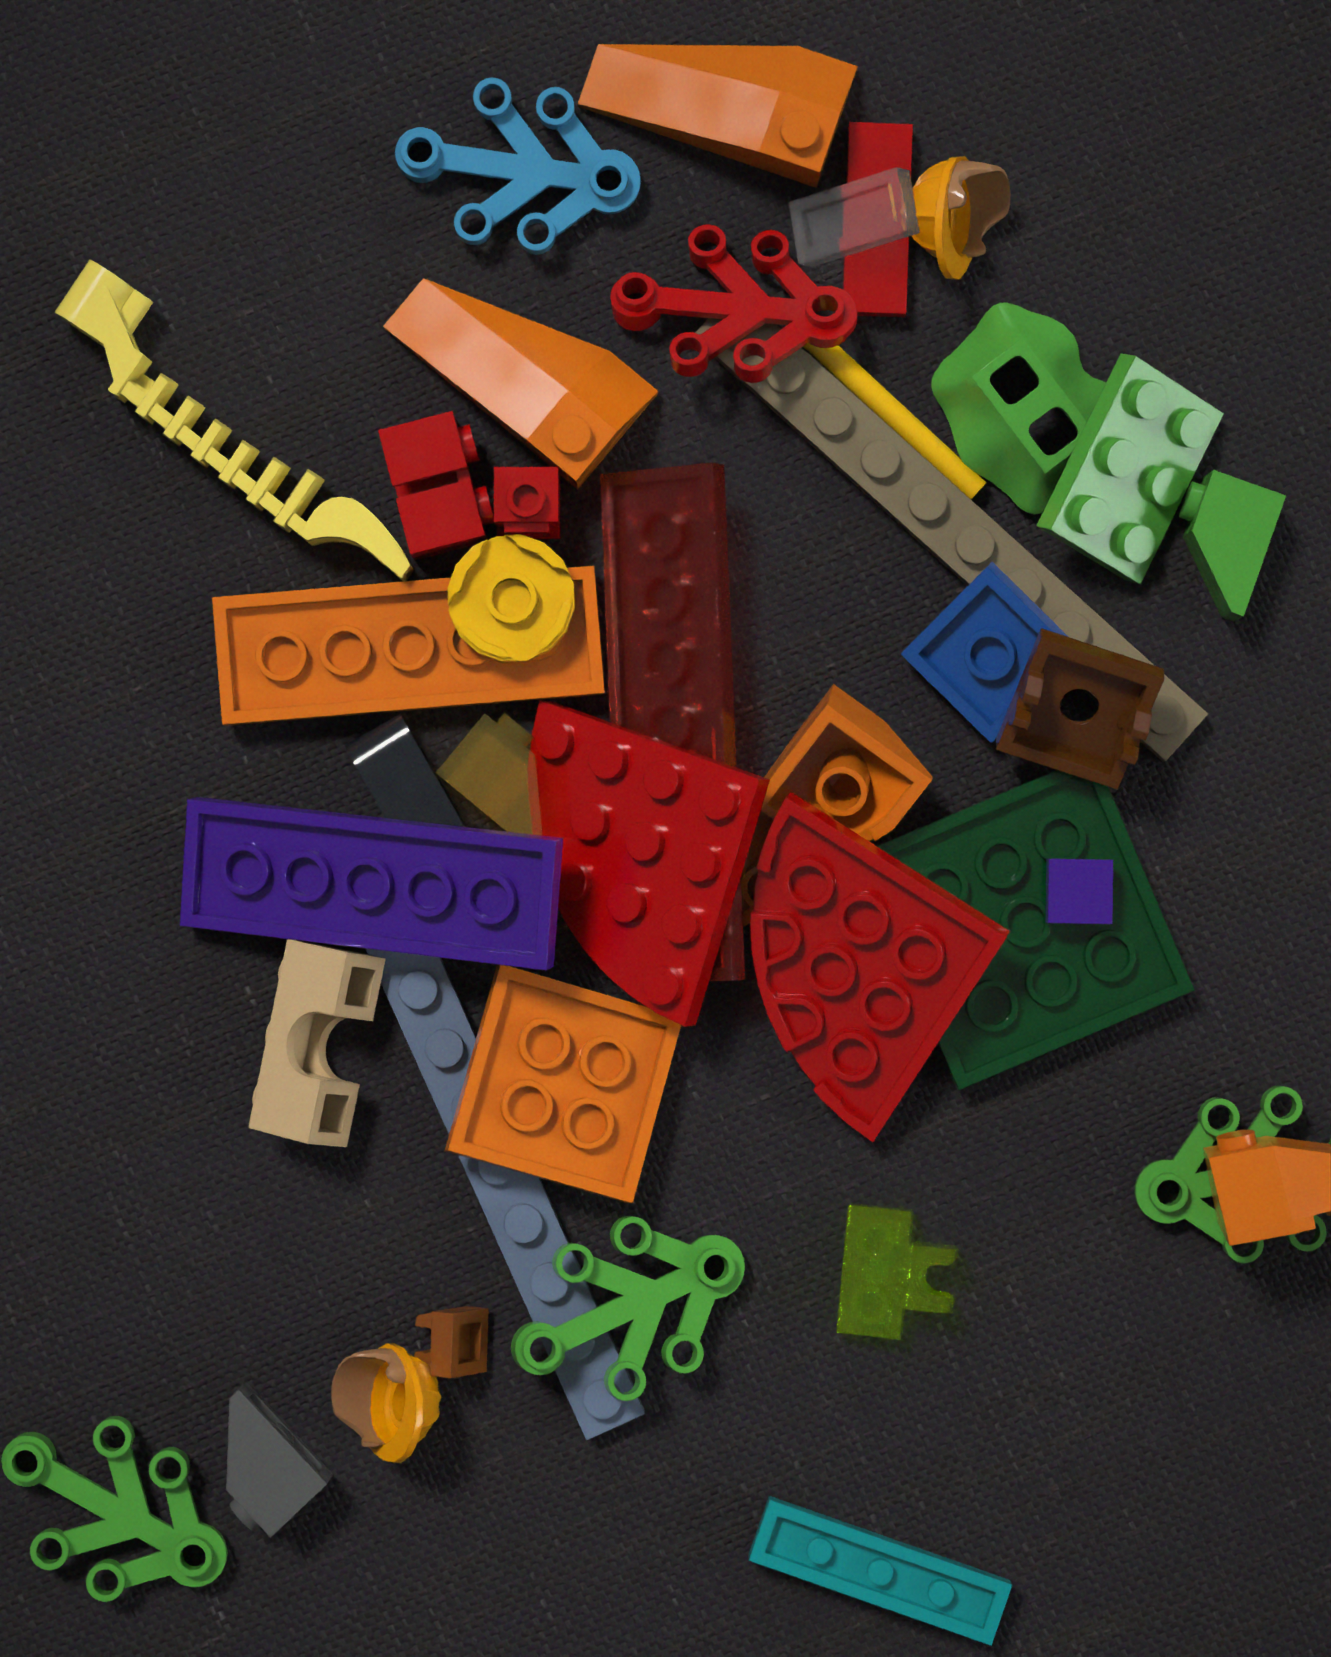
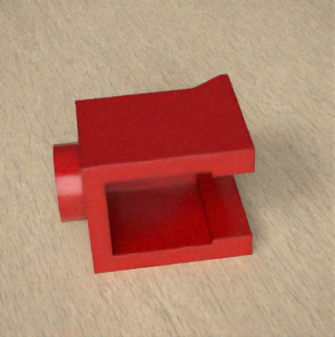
M494 467V523L497 536L521 534L533 539H560V472L558 467Z

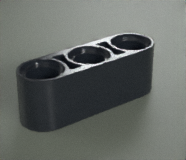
M401 713L345 745L352 761L385 818L467 827Z

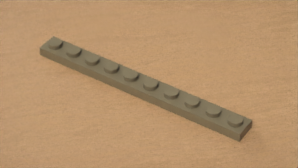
M708 318L695 333L700 335L723 319ZM765 323L715 357L722 366L966 586L993 562L1068 637L1154 665L803 348H800L772 368L771 374L765 380L757 383H748L741 380L734 370L733 352L737 344L748 338H758L766 341L781 330L778 325ZM749 356L742 362L747 365H757L764 359L759 356ZM1164 674V682L1151 710L1152 717L1149 734L1146 741L1141 739L1140 742L1159 760L1164 762L1202 722L1208 713ZM1082 689L1099 705L1098 700L1093 693H1091L1088 690Z

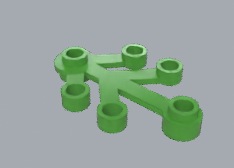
M1273 1086L1269 1088L1261 1098L1260 1112L1248 1129L1255 1131L1256 1138L1262 1136L1275 1137L1283 1125L1295 1122L1301 1115L1303 1107L1301 1097L1295 1090L1289 1087ZM1285 1093L1292 1101L1291 1111L1286 1116L1276 1117L1271 1111V1101L1276 1095ZM1214 1097L1206 1100L1201 1105L1198 1111L1197 1124L1172 1160H1156L1148 1164L1140 1172L1135 1183V1199L1141 1211L1150 1219L1165 1224L1186 1219L1221 1243L1224 1252L1231 1259L1239 1263H1250L1261 1255L1264 1246L1263 1240L1254 1241L1252 1249L1248 1253L1236 1254L1232 1246H1229L1217 1222L1215 1209L1200 1199L1212 1196L1208 1171L1197 1172L1205 1158L1203 1148L1212 1146L1218 1135L1235 1131L1240 1120L1239 1111L1231 1101ZM1223 1105L1228 1109L1229 1121L1223 1128L1213 1129L1208 1122V1113L1214 1106ZM1173 1180L1179 1187L1178 1197L1171 1203H1161L1157 1197L1158 1186L1163 1181ZM1314 1215L1316 1233L1314 1238L1306 1243L1299 1242L1295 1234L1286 1235L1285 1237L1292 1246L1299 1250H1316L1326 1239L1327 1230L1325 1223L1319 1216Z
M624 1216L619 1218L613 1224L610 1231L611 1243L617 1251L632 1256L644 1252L678 1267V1269L655 1280L593 1257L590 1250L583 1245L577 1243L563 1244L555 1251L552 1259L553 1270L559 1278L572 1283L586 1281L618 1293L621 1296L555 1327L540 1321L529 1322L516 1331L511 1342V1353L514 1361L521 1369L531 1374H549L562 1364L566 1351L631 1321L617 1361L611 1364L605 1372L604 1385L611 1396L622 1401L634 1400L645 1389L646 1376L642 1368L666 1304L688 1294L677 1332L665 1340L661 1355L665 1365L671 1370L679 1373L693 1372L700 1366L703 1360L704 1351L700 1339L715 1299L726 1297L733 1293L740 1285L744 1276L745 1263L743 1255L738 1246L730 1239L719 1235H705L699 1237L691 1244H687L651 1230L648 1223L639 1217ZM634 1223L641 1231V1240L635 1247L627 1248L621 1241V1231L626 1225ZM576 1250L583 1256L584 1265L579 1273L569 1275L563 1269V1258L568 1252ZM718 1255L724 1263V1270L720 1277L711 1280L704 1272V1264L709 1257ZM539 1337H546L552 1346L550 1356L543 1361H535L530 1354L532 1342ZM687 1341L692 1347V1357L686 1364L677 1365L672 1357L673 1348L677 1343ZM628 1368L635 1375V1384L631 1390L622 1393L616 1389L614 1380L620 1370Z
M121 1416L108 1417L96 1427L93 1434V1443L96 1450L107 1457L117 1494L58 1462L55 1446L45 1435L38 1432L22 1433L14 1438L3 1451L1 1463L6 1477L14 1484L23 1487H31L40 1483L103 1518V1520L64 1531L59 1528H48L40 1532L30 1546V1556L36 1566L44 1570H55L61 1567L70 1556L133 1538H138L160 1550L124 1563H119L114 1559H104L96 1563L87 1575L86 1587L93 1598L102 1602L116 1599L127 1587L169 1575L181 1585L201 1587L211 1583L221 1574L227 1561V1545L223 1536L215 1527L202 1523L199 1520L187 1477L190 1472V1460L184 1451L176 1447L164 1448L153 1457L149 1465L151 1480L158 1487L165 1489L173 1523L172 1526L150 1513L132 1448L135 1432L132 1424L127 1419ZM107 1426H117L124 1432L125 1442L123 1446L113 1448L105 1443L103 1432ZM26 1450L36 1456L38 1464L34 1472L28 1473L19 1469L16 1464L18 1452ZM164 1457L176 1459L181 1466L180 1476L175 1479L165 1478L159 1471L160 1460ZM52 1538L60 1543L62 1547L60 1558L51 1560L42 1554L40 1545L43 1539ZM188 1545L201 1547L205 1552V1563L200 1566L189 1565L183 1557L184 1548ZM100 1570H110L115 1573L118 1579L117 1588L111 1591L101 1589L96 1582L97 1572Z

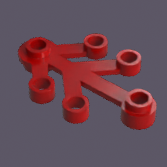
M710 224L698 226L690 233L688 237L689 256L696 266L707 269L728 293L659 287L657 282L651 277L640 272H632L622 276L614 284L610 294L615 321L621 327L632 331H641L652 327L662 314L723 319L700 335L694 332H685L677 335L672 340L669 347L671 366L676 373L685 377H694L703 373L708 367L710 360L765 323L787 325L766 341L758 338H748L738 343L734 349L733 359L736 375L748 383L761 382L771 374L772 368L808 343L819 348H832L840 345L854 331L858 318L857 306L851 295L835 286L817 287L790 257L789 242L786 236L775 230L762 231L753 238L751 242L752 263L759 272L772 274L791 298L769 297L727 252L724 232L719 227ZM707 242L717 245L711 251L698 249L701 244ZM767 248H775L780 251L779 254L772 257L761 254ZM635 293L645 294L643 297L639 299H630L627 297L628 295ZM823 310L835 312L834 314L825 317L816 314L817 312ZM686 350H696L700 353L696 358L689 360L679 357ZM749 356H759L764 359L757 365H747L742 362Z

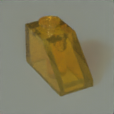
M505 713L497 723L484 714L437 770L436 774L505 831L544 836L536 755L526 748L534 737Z

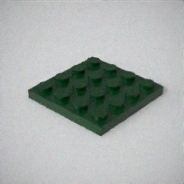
M1056 770L877 846L1010 931L938 1042V1046L958 1090L1194 991L1108 786ZM1046 859L1113 860L1112 924L1045 923Z

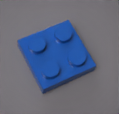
M991 562L902 651L901 655L992 743L998 736L1040 629L1043 628L1064 636L1067 635L1006 574Z

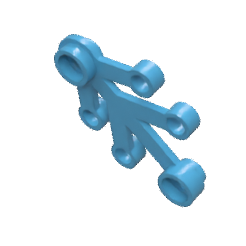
M486 78L480 81L474 89L473 101L478 114L487 120H492L516 154L445 144L436 132L424 127H417L406 131L399 138L395 148V157L400 171L406 178L417 183L433 181L443 171L511 181L481 204H466L455 214L454 227L456 233L464 243L469 245H479L486 242L496 225L548 187L575 191L546 214L530 213L521 219L517 227L518 241L521 247L530 254L539 255L549 251L558 235L592 210L603 214H615L624 211L634 203L640 191V173L635 162L621 151L614 149L601 150L575 115L572 96L560 87H550L539 95L536 102L537 116L545 127L552 130L557 129L579 163L553 160L512 105V97L508 85L498 78ZM490 89L499 90L505 97L503 104L496 109H488L481 104L482 95ZM558 98L566 103L568 109L562 117L553 119L544 113L543 108L549 100ZM417 142L429 144L432 147L430 158L420 163L411 160L408 153L413 144ZM612 170L618 173L621 178L620 185L612 191L601 189L596 182L601 172ZM470 214L481 215L486 221L483 231L476 235L464 232L462 222L466 216ZM540 223L546 226L549 231L547 239L540 244L528 242L524 237V233L529 225Z

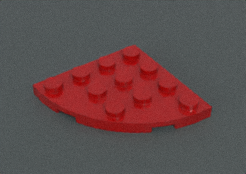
M539 700L532 730L528 764V800L533 835L563 838L558 908L567 926L585 952L628 995L655 1013L684 1027L695 1026L770 779L556 702Z
M790 791L769 828L757 865L758 874L755 883L753 911L750 913L751 950L757 984L768 1018L782 1047L786 1052L790 1051L801 1069L814 1083L815 1087L813 1090L843 1121L874 1142L1010 931Z

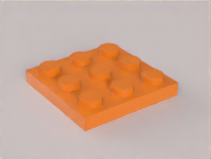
M497 965L445 1151L624 1203H633L681 1025L655 1013L646 1006L511 966Z

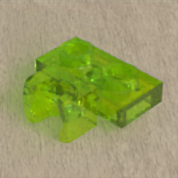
M855 1203L849 1204L836 1332L900 1340L903 1337L905 1309L933 1313H951L955 1303L953 1295L948 1292L934 1290L929 1286L926 1273L927 1269L932 1265L947 1266L952 1264L959 1256V1248L954 1245L919 1241L912 1243L914 1210Z

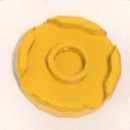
M521 534L496 536L472 546L456 564L447 588L449 615L460 638L479 655L502 663L527 662L549 652L567 633L575 611L574 583L563 559L544 542Z

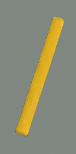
M808 343L803 346L845 387L968 498L972 499L987 483L976 472L965 465L959 456L839 345L832 348H819Z

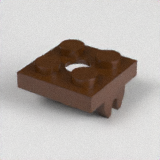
M1041 628L996 738V750L1118 790L1128 764L1135 765L1138 760L1140 740L1146 741L1149 734L1152 717L1151 710L1164 682V668ZM1075 689H1085L1093 693L1099 703L1095 715L1085 721L1068 719L1060 709V702L1066 693Z

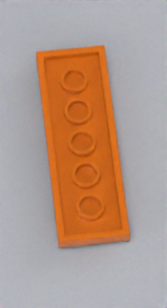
M594 566L567 568L574 583L575 611L567 633L549 652L527 662L502 663L479 655L460 638L449 615L447 588L451 578L212 597L222 725L229 726L605 694Z

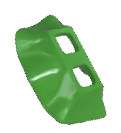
M998 303L986 312L977 327L959 347L941 362L933 375L931 388L934 397L942 407L950 424L955 445L962 462L1005 492L1023 511L1031 514H1041L1059 481L1106 382L1095 379L1084 371L1080 362L1079 347L1076 339L1064 324L1051 317L1028 311L1014 304ZM1019 357L1027 363L1038 378V386L1017 403L1007 404L991 385L990 376L1011 359ZM1058 408L1065 413L1075 426L1077 436L1056 454L1046 455L1030 436L1029 427L1051 409Z

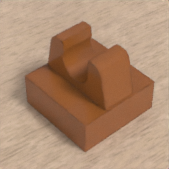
M464 1306L418 1315L415 1326L431 1329V1349L416 1351L414 1357L426 1362L430 1366V1375L435 1377L456 1378L487 1372L489 1308Z

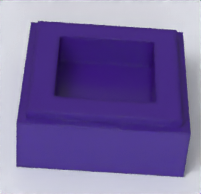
M1046 859L1045 923L1112 924L1113 860Z

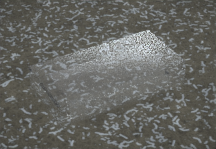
M898 167L789 202L798 264L813 267L920 233L910 171Z

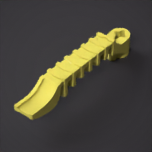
M89 260L54 313L105 348L113 377V382L108 391L123 403H126L127 400L137 407L135 412L151 425L154 422L165 429L162 433L165 437L179 447L181 444H184L192 451L190 456L206 468L210 465L220 474L217 478L234 490L238 487L248 495L245 499L260 511L264 509L275 517L273 522L288 533L293 530L312 546L338 542L360 547L373 555L402 581H407L414 569L403 549L379 519L363 504L347 497L330 498L321 503L306 522L301 516L325 480L307 469L283 504L273 495L291 468L273 457L256 482L246 472L260 453L258 449L242 440L230 460H228L218 451L232 432L229 427L214 419L202 438L191 430L205 410L202 404L187 396L174 416L164 409L179 385L163 373L158 376L156 381L145 375L152 361L140 352L133 336V332L153 302L103 266Z

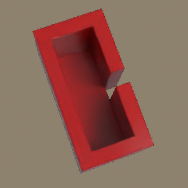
M453 411L378 430L391 483L396 489L398 497L396 502L412 558L418 560L476 545L487 540L484 526L494 523V514L486 486L478 488L473 486L468 464L478 462L479 456L470 424L458 427Z

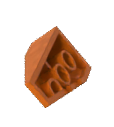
M598 44L578 101V107L817 188L858 66L800 46Z
M425 278L421 280L383 326L387 332L548 466L558 467L560 475L577 490L659 393L657 389L607 349Z
M835 684L831 686L764 777L770 779L725 927L724 933L728 936H731L750 923V913L753 911L759 856L769 828L790 791L870 842L873 839L876 841L892 831L932 781L933 776L882 718Z
M1247 1129L1218 1135L1216 1137L1217 1145L1203 1148L1217 1222L1229 1246L1316 1229L1314 1215L1326 1213L1328 1216H1331V1144L1273 1136L1256 1138L1255 1131Z

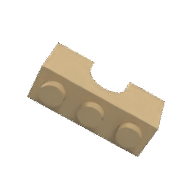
M287 939L284 957L279 966V981L271 1020L266 1029V1044L258 1082L253 1092V1107L248 1128L306 1144L347 1147L360 1084L342 1080L331 1071L326 1058V1044L329 1034L335 1025L346 1018L373 1021L386 958L323 944Z

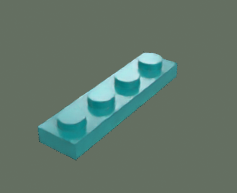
M772 1496L768 1497L748 1555V1559L751 1562L991 1646L1012 1588V1583L1009 1579Z

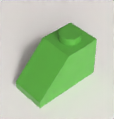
M1213 470L1203 478L1202 484L1191 482L1183 500L1179 518L1188 520L1183 538L1220 616L1234 622L1244 617L1286 495Z

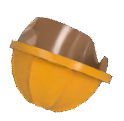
M966 156L951 157L946 161H941L929 167L918 178L908 194L905 212L908 231L922 248L937 258L939 268L945 278L960 279L967 271L972 257H978L986 253V246L982 242L983 235L994 224L1003 219L1008 214L1010 208L1011 192L1007 174L1001 167L969 161Z
M387 1343L378 1349L353 1353L351 1356L344 1358L337 1367L331 1385L334 1415L361 1436V1445L363 1447L370 1448L383 1461L393 1463L405 1461L412 1455L417 1443L426 1436L440 1414L439 1402L442 1396L438 1391L437 1378L430 1375V1366L419 1358L407 1353L405 1348L395 1343Z

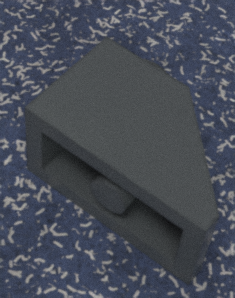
M246 1381L229 1398L226 1491L234 1498L229 1505L239 1520L254 1532L261 1527L271 1538L328 1484L333 1473Z

